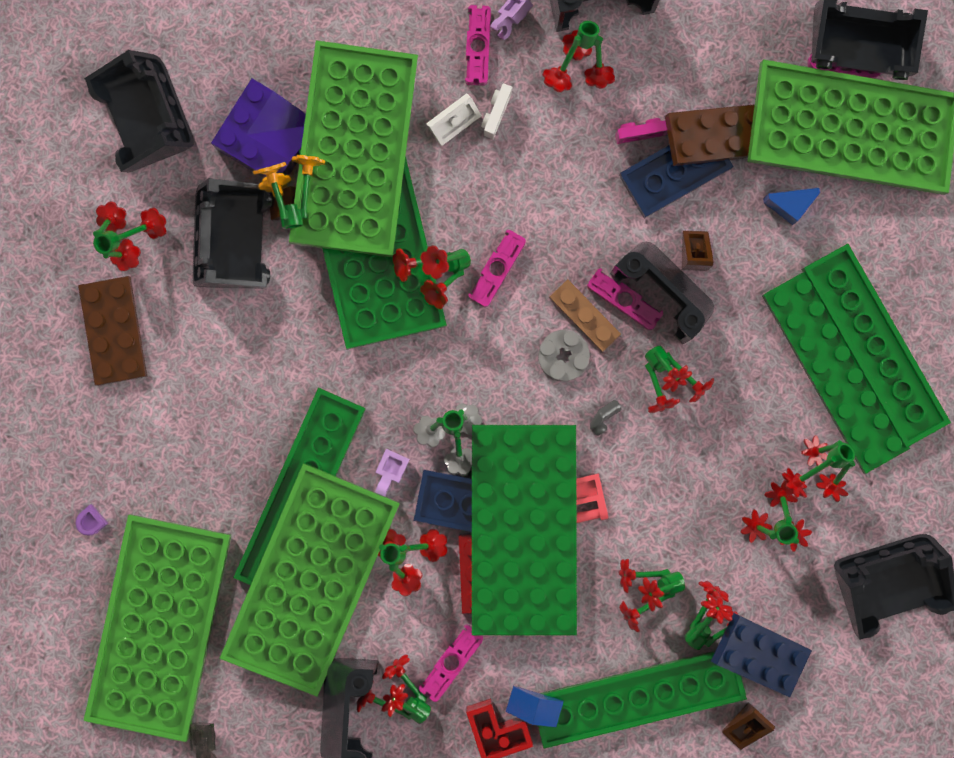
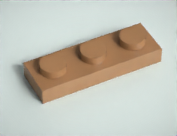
M568 279L549 297L601 352L621 335Z

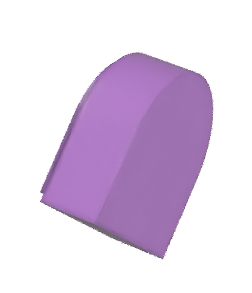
M92 504L87 506L76 518L77 530L87 536L97 534L109 524Z

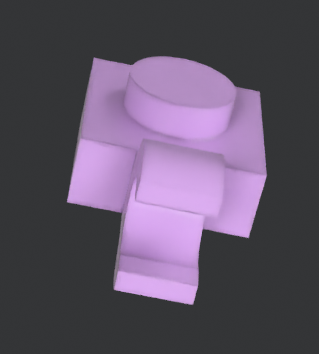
M507 0L498 11L500 17L495 19L490 27L496 31L502 27L501 32L497 36L503 40L507 39L511 34L512 23L518 24L523 20L527 12L533 7V4L530 0Z
M386 449L375 472L382 475L375 492L386 496L392 480L400 483L410 459Z

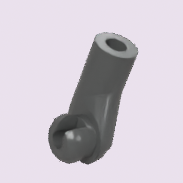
M613 400L598 410L590 422V429H593L595 435L599 436L607 431L604 421L621 411L618 401Z

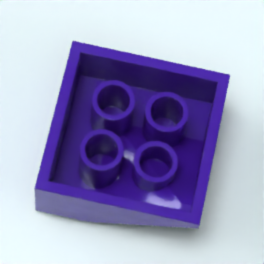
M251 78L211 144L216 150L251 171L286 162V165L281 167L276 173L290 175L297 162L292 161V157L300 155L299 150L302 147L306 113L273 90ZM258 174L262 178L267 177L264 174Z

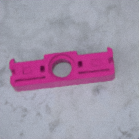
M470 5L468 12L472 13L469 14V31H467L466 59L470 60H467L465 83L467 85L485 86L488 83L491 8L483 5L479 9L477 5ZM474 40L484 42L485 48L481 52L472 50L471 43Z
M506 230L505 234L507 235L504 236L496 252L492 253L483 268L482 276L472 290L473 294L469 293V299L485 308L490 305L525 246V238L511 230ZM492 263H502L505 269L504 273L500 276L493 275L490 272Z
M599 268L587 284V288L645 329L652 330L663 316V311L657 312L658 310L643 300L641 301V295L622 282L618 285L612 278L601 273L602 268ZM621 293H628L632 297L630 306L623 307L619 304L618 296Z
M468 624L464 625L466 630L463 629L452 643L454 646L449 645L436 662L434 669L423 682L424 686L421 684L419 686V691L427 694L429 699L434 702L441 698L483 641V635H472V627ZM447 656H455L458 659L459 665L456 669L449 670L444 666V660Z

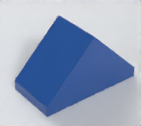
M820 188L770 193L763 200L765 205L791 225H794L820 194Z
M513 685L506 712L531 725L556 727L564 701Z

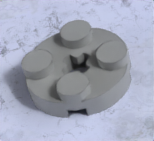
M558 330L549 334L540 345L538 361L543 372L559 381H570L579 377L588 366L590 357L589 348L585 340L575 331ZM562 348L565 352L570 351L572 353L568 357L567 363L557 359V356L560 354L559 350Z

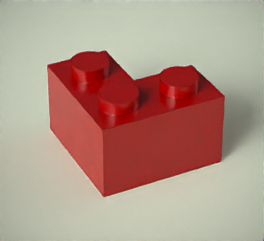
M491 698L466 706V714L481 758H502L534 747L527 722L516 717L499 723Z

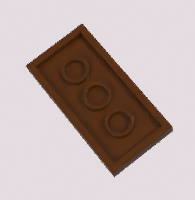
M755 104L666 114L665 122L673 166L748 158Z
M125 276L78 285L95 386L148 377L131 277Z

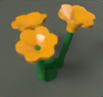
M305 155L292 157L293 162L303 166L302 175H304L301 209H298L297 204L284 205L282 189L291 181V177L276 172L285 166L286 162L253 171V175L264 174L267 176L262 179L258 186L260 190L272 192L276 198L283 229L303 226L302 219L308 218L307 200L310 176L313 174V167L325 165V160Z

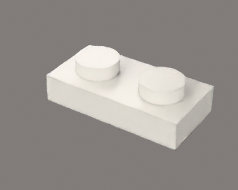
M503 83L500 91L495 90L491 104L494 107L491 114L486 113L481 125L482 128H485V137L490 139L495 137L512 94V87Z
M466 93L426 124L436 141L443 146L482 115L471 96Z

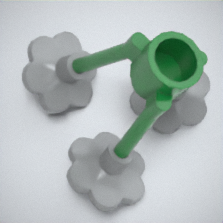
M459 404L456 407V411L446 412L443 418L431 419L429 416H423L420 418L419 423L413 427V432L417 435V442L420 445L427 444L429 447H436L439 444V440L445 437V432L449 435H454L456 447L451 449L450 454L444 458V463L448 466V472L452 475L460 474L461 476H466L470 473V469H472V450L469 448L462 449L460 437L463 432L471 435L472 425H481L482 417L478 414L479 410L475 405Z

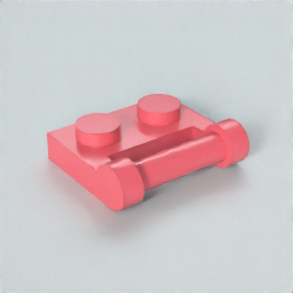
M599 473L576 478V505L593 501L597 503V508L577 512V523L598 518L600 520L608 519Z

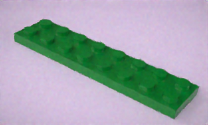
M846 244L802 268V272H805L858 367L863 372L870 388L876 395L882 409L888 416L898 437L902 440L904 447L907 448L950 424L951 421L850 245Z
M805 272L763 294L764 301L844 441L853 448L855 460L863 474H867L908 451L910 447L905 448L902 444V440L898 437L888 416L882 409L876 395L870 388L863 372L858 367Z
M318 387L233 578L251 585L302 464L305 463L336 476L366 408Z
M715 651L542 692L540 694L564 701L556 727L538 725L543 749L747 700L742 677L711 662Z

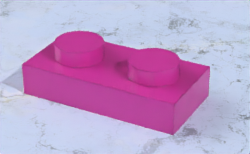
M653 118L647 120L646 124L636 125L634 122L623 124L620 126V129H617L615 134L617 144L666 136L668 134L665 120L661 121L660 118Z

